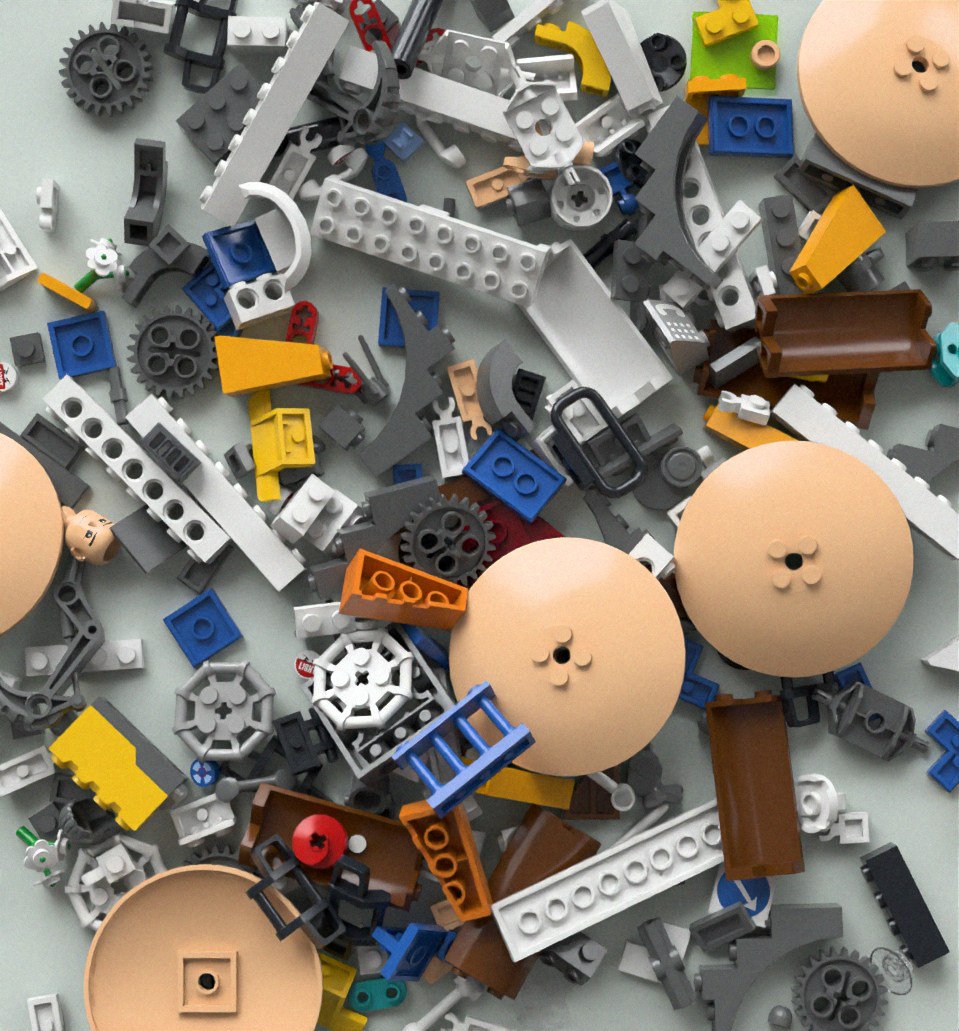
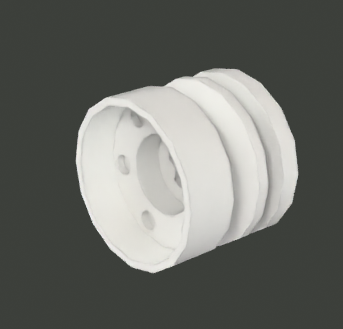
M576 165L573 168L581 181L569 187L562 173L552 184L548 196L551 218L561 228L571 232H583L593 228L608 213L612 204V188L608 179L600 170L590 166ZM577 194L581 195L580 199L582 201H585L579 208L575 207V201L571 200Z

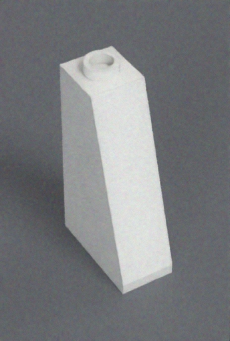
M601 0L582 10V15L627 110L640 116L654 112L656 110L655 106L663 103L627 9L612 0Z

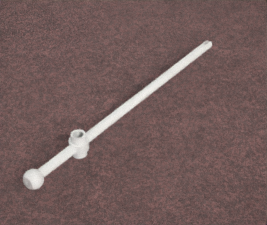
M664 801L660 806L653 808L611 847L649 829L669 810L668 803ZM455 974L452 980L457 984L456 988L419 1022L407 1024L403 1031H426L462 997L468 996L471 1001H474L481 996L485 989L480 984L481 982L469 975L467 979H464Z

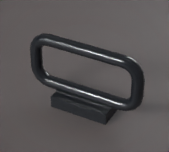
M590 387L576 388L553 404L551 422L558 434L553 436L547 444L580 491L593 483L603 496L620 498L639 487L645 481L648 474V465L644 456L603 397L595 389ZM587 398L593 403L636 466L635 475L617 487H611L606 483L562 418L563 411L579 399Z

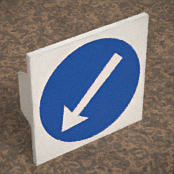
M724 861L721 862L708 912L715 913L741 901L755 924L766 928L765 920L768 919L778 875L726 881Z

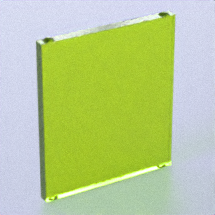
M693 11L691 16L690 78L688 81L697 76H708L709 80L720 79L723 75L736 74L738 78L746 77V89H775L776 66L768 71L758 70L751 63L750 54L755 44L759 41L770 40L777 45L778 15L755 14L759 23L757 28L704 48L694 20L696 17L710 12Z

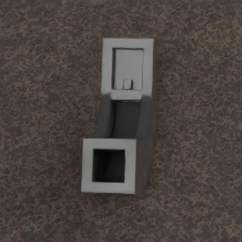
M136 138L134 184L130 205L124 217V243L149 246L158 235L167 189L168 161H166V142Z

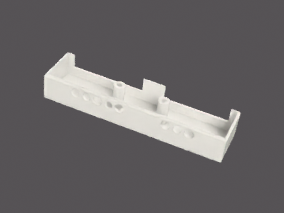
M334 174L324 179L310 231L311 235L528 308L535 301L551 246L542 243L536 246L449 217L450 213L424 204L416 206L344 182L343 177Z

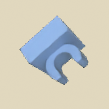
M403 121L383 141L385 146L403 163L424 144V140Z

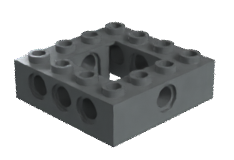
M391 622L384 628L388 630V634L407 652H412L414 656L411 692L414 694L413 697L420 703V706L410 713L408 711L405 712L403 718L386 730L384 728L379 730V734L372 739L366 728L347 729L345 732L338 730L337 725L318 706H313L312 704L314 677L300 686L355 775L368 788L398 768V765L391 756L396 753L397 748L401 744L411 741L456 705L419 648L412 642L402 625L396 622ZM373 642L361 643L356 649H371ZM384 646L380 655L390 662L395 659V656ZM347 654L335 661L333 665L336 666ZM326 672L325 691L333 689L332 674ZM368 673L361 674L358 677L357 686L361 683L364 685L368 684ZM339 697L331 702L341 713L347 706Z

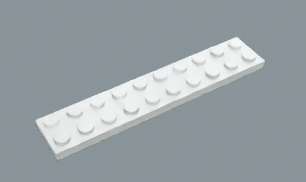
M717 798L491 904V913L512 961L517 962L723 862L724 856Z

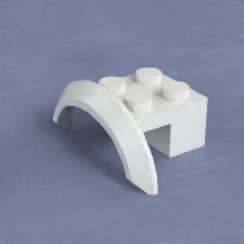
M262 182L241 184L239 187L245 199L259 197L273 202L276 207L275 210L254 219L278 274H283L279 279L285 292H287L302 280L311 263L310 259L313 251L306 220L296 203L277 187Z

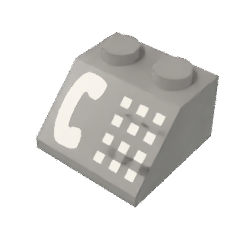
M649 299L643 302L651 333L678 375L709 359L707 347L710 346L709 340L702 330L699 332L696 330V322L689 310L684 312L677 302Z

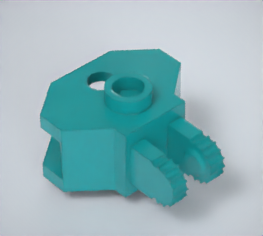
M950 322L942 332L939 331L932 338L937 345L936 355L940 356V363L937 362L936 357L933 358L931 369L929 370V373L941 387L952 388L959 383V323Z

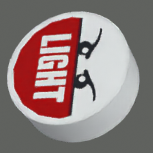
M339 145L328 154L327 159L332 167L341 166L345 163L344 159L356 149L354 146Z
M0 362V392H8L17 385L18 372L12 365Z
M286 487L280 489L281 499L272 501L269 510L276 516H278L294 494L293 491Z
M313 650L299 653L294 662L296 673L304 679L314 677V665L312 663L315 658H319L321 655Z

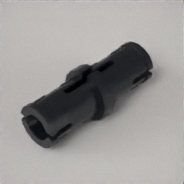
M625 218L608 234L604 233L600 236L601 240L583 254L593 270L604 259L613 254L614 241H627L637 233L636 228Z

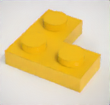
M716 0L719 7L718 10L696 17L694 20L704 48L753 30L759 25L750 0Z

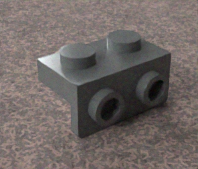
M579 931L544 948L539 955V959L545 965L554 967L562 972L569 982L582 986L592 978L607 950Z

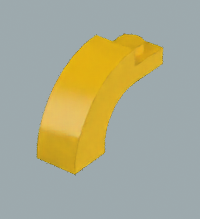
M568 21L566 31H561L559 26L545 23L544 26L537 24L534 44L572 54L582 73L580 91L607 98L611 74L591 32L571 21Z

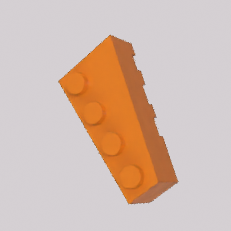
M359 549L346 569L339 614L451 631L465 612L468 588Z
M426 800L403 805L399 819L407 827L414 844L422 852L428 862L430 871L437 877L444 894L461 922L491 915L490 906L493 904V900L463 801L441 819Z

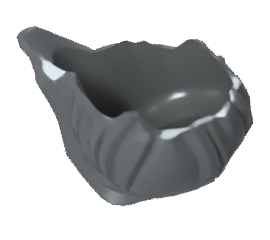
M88 798L71 800L61 809L59 816L63 833L69 841L74 843L98 845L124 830L115 821L116 816L113 812L105 811L97 803L90 802Z

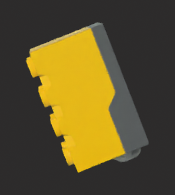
M99 696L48 748L53 753L50 757L53 762L61 769L70 768L75 773L72 777L73 781L83 790L91 788L97 794L93 798L94 801L105 811L112 808L118 814L115 821L126 831L131 829L134 831L140 830L158 810L175 809L188 795V789L183 784L189 777L106 698Z

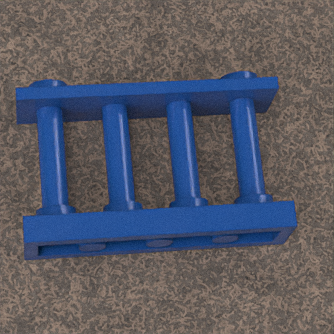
M487 680L481 685L479 684L471 688L465 698L411 741L401 744L397 748L396 753L391 756L402 771L410 765L432 792L431 797L426 801L440 819L536 743L530 730L524 723L518 727H512L490 701L496 694ZM480 708L504 735L503 739L494 746H488L467 720ZM457 727L480 754L479 758L471 765L465 766L443 739ZM433 746L456 773L455 777L446 785H441L419 758Z

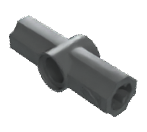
M660 917L643 922L637 927L638 933L649 953L648 959L658 981L662 982L673 1009H682L691 1005L697 1000L695 992L684 972L686 969L675 945H672Z

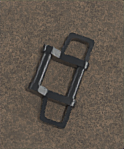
M176 0L175 6L177 10L169 43H165L163 53L185 62L182 85L185 90L206 94L218 83L221 70L224 69L225 65L223 57L227 45L228 16H237L235 12L238 0H231L229 10L206 5L208 0H200L199 2L194 0ZM188 12L195 16L220 21L212 56L190 51L180 46ZM191 64L214 69L211 83L208 87L189 83Z
M834 671L822 674L824 683L795 688L793 687L792 677H780L782 690L779 692L788 727H803L820 722L818 701L812 699V694L817 695L814 693L816 688L824 692L840 690L838 681H835ZM806 696L808 718L799 721L796 716L793 698Z
M273 735L262 754L253 750L247 756L256 761L247 779L229 768L230 761H223L220 766V773L225 777L235 778L237 781L259 778L274 752L285 758L278 737ZM321 763V767L308 771L297 792L305 795L309 793L313 797L333 802L331 798L312 785L324 766Z
M278 834L271 836L251 851L250 856L264 878L245 893L250 900H255L276 929L277 933L275 935L280 942L298 928H301L316 948L322 949L345 932L346 927L331 905V902L327 897L323 898L300 866L302 862ZM269 845L274 846L286 860L283 865L274 871L261 853ZM290 872L314 905L287 925L263 891ZM322 911L334 928V933L328 938H323L309 922V920Z
M342 855L335 862L328 885L331 905L337 914L341 899L360 909H374L370 927L359 928L341 919L346 930L337 938L348 943L347 948L333 941L322 948L336 957L347 961L354 953L356 946H377L380 944L372 937V934L377 926L383 925L386 908L389 907L391 902V894L383 889L368 891L370 868L346 855ZM343 868L359 877V886L341 878ZM324 916L321 922V936L328 938L334 933V928L327 917Z

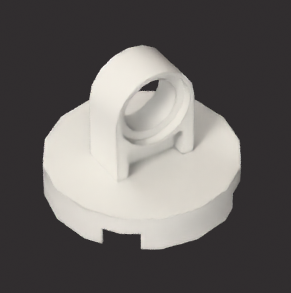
M817 773L801 775L797 778L799 779L797 785L794 786L798 819L802 825L799 827L808 833L827 831L833 826L838 810L846 809V794L836 793L832 783L823 775Z

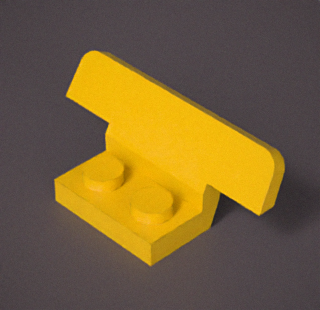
M260 390L253 394L248 401L253 458L256 465L257 497L262 502H272L281 499L278 472L283 468L313 467L315 465L309 408H276L272 410L270 390Z
M319 953L323 974V995L317 1024L333 1031H362L368 1018L342 1007L357 969Z

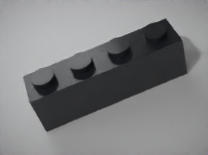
M890 842L860 857L863 866L860 867L861 873L867 883L872 881L876 889L873 897L880 909L885 908L889 916L886 923L893 936H899L903 944L899 946V949L907 963L911 961L919 968L950 953L897 845Z

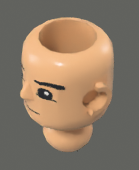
M61 506L65 544L72 556L78 561L86 560L97 566L110 562L121 547V544L109 529L115 523L92 510H83L76 515L72 508Z

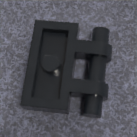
M313 707L308 710L311 719L304 721L300 711L273 720L275 732L293 777L321 767L318 755L326 754L329 763L337 762L340 759L336 750L338 749L337 744L331 738L330 733ZM312 730L317 731L320 743L313 745L309 732Z

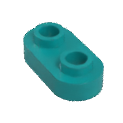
M385 977L359 980L350 988L348 994L349 1003L358 1011L396 1007L405 1000L407 986L404 981H388ZM388 988H395L398 994L395 997L388 996L386 992ZM358 993H367L368 1000L360 1001L357 997Z

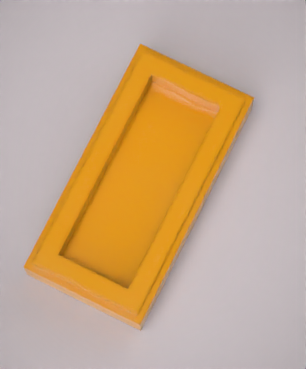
M41 273L36 281L43 287L90 313H93L97 307L93 299L46 273Z

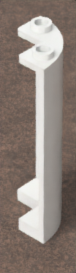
M569 239L562 244L556 241L550 245L551 250L535 301L529 308L517 305L579 387L595 389L619 420L671 381L673 376L615 299H610L611 292L573 241Z

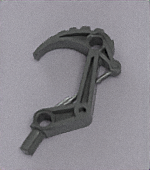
M298 5L296 9L291 8L289 11L290 18L299 30L304 23L300 20L305 10L302 5ZM375 40L372 43L377 56L378 74L374 89L364 103L334 83L333 76H335L333 63L335 48L307 96L308 100L338 115L342 129L337 135L340 145L354 146L357 142L377 145V142L382 141L386 136H390L393 131V122L397 120L399 112L400 84L397 67L386 42Z
M71 555L64 580L58 582L53 592L60 612L63 639L67 640L68 649L40 693L14 689L0 677V710L8 712L7 718L12 723L18 724L21 721L24 723L25 730L31 732L35 729L43 730L49 727L54 729L62 720L63 715L72 710L81 712L85 709L86 700L80 694L78 675L100 649L106 638L100 621L83 592L84 586L81 585L86 560L78 561ZM72 592L76 594L75 598L70 602L61 601L65 593ZM74 628H75L76 631L78 632V634H77L76 637H75V633H74ZM73 683L74 695L63 696ZM37 704H47V710L43 714H33V709Z

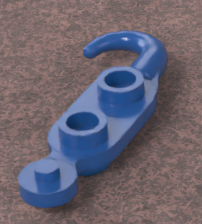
M383 140L377 142V145L366 144L367 154L374 159L371 173L377 192L407 202V196L397 168L392 161L387 160L384 156L386 147Z

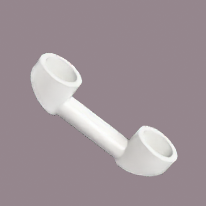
M415 111L416 126L438 158L454 168H460L467 162L457 146L453 144L446 149L427 122L429 120L425 118L426 114Z
M363 148L356 149L344 159L348 168L337 175L343 177L344 182H349L356 178L362 171L368 158ZM315 179L309 180L299 187L297 195L303 201L319 200L323 185L319 186Z
M601 771L587 775L612 794L611 802L614 808L619 811H627L633 807L635 793L631 786L624 783L617 784Z

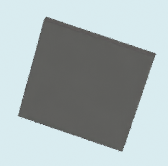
M147 504L109 528L114 537L145 575L187 547L183 540L178 543L167 533L170 527L163 520L158 523L148 514L146 510L149 506Z

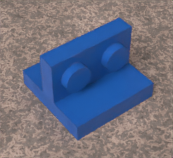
M410 923L407 928L377 926L372 937L380 943L379 948L391 955L380 974L388 981L419 982L448 931L440 925Z

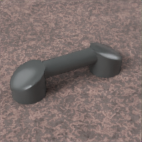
M287 768L279 769L274 776L237 781L232 777H225L217 783L215 796L223 803H230L236 799L238 793L258 790L261 782L292 791L296 786L297 778L296 776L293 777L290 769Z

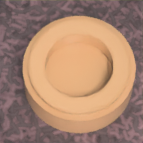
M770 40L759 41L751 51V63L756 69L761 71L773 69L780 59L779 47Z

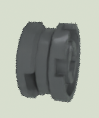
M678 446L671 449L663 456L660 462L662 479L674 488H685L692 485L699 479L702 473L701 458L695 450L689 447Z

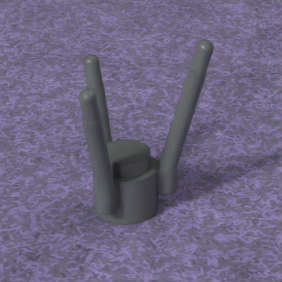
M359 335L358 340L377 381L374 377L368 379L347 352L343 353V357L364 383L361 386L363 392L359 391L355 395L364 405L368 402L371 407H374L390 394L386 389L389 384L383 378L364 337ZM336 373V380L345 383L347 389H350L351 383L345 378L339 377L338 373Z

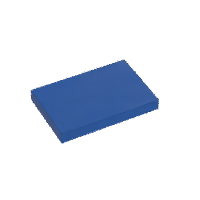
M710 96L707 98L709 155L791 158L794 156L792 99Z
M499 428L494 431L462 469L463 475L530 525L567 480Z

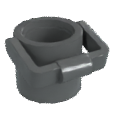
M881 247L866 253L863 252L836 276L847 292L870 291L885 280L874 265L885 257Z
M354 774L350 795H344L345 806L394 819L395 805L392 793H389V776H385L368 788Z

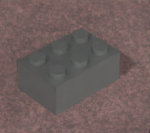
M241 63L233 68L176 120L180 129L215 167L218 166L221 160H227L231 153L228 150L230 142L235 134L241 135L246 126L242 124L244 117L250 108L255 110L260 101L257 95L262 86Z

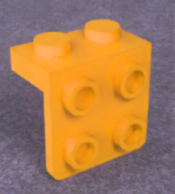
M727 74L721 76L720 79L709 80L708 76L694 77L691 81H687L684 89L685 102L708 119L707 98L710 96L743 97L746 91V77L738 78L736 74ZM708 120L696 138L699 146L709 145Z

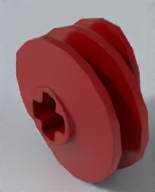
M312 815L304 819L296 827L292 837L293 850L296 857L307 866L316 869L332 868L335 862L342 855L346 854L348 848V836L343 825L335 818L327 815ZM317 836L327 839V841L323 842L324 848L315 846V842H318Z

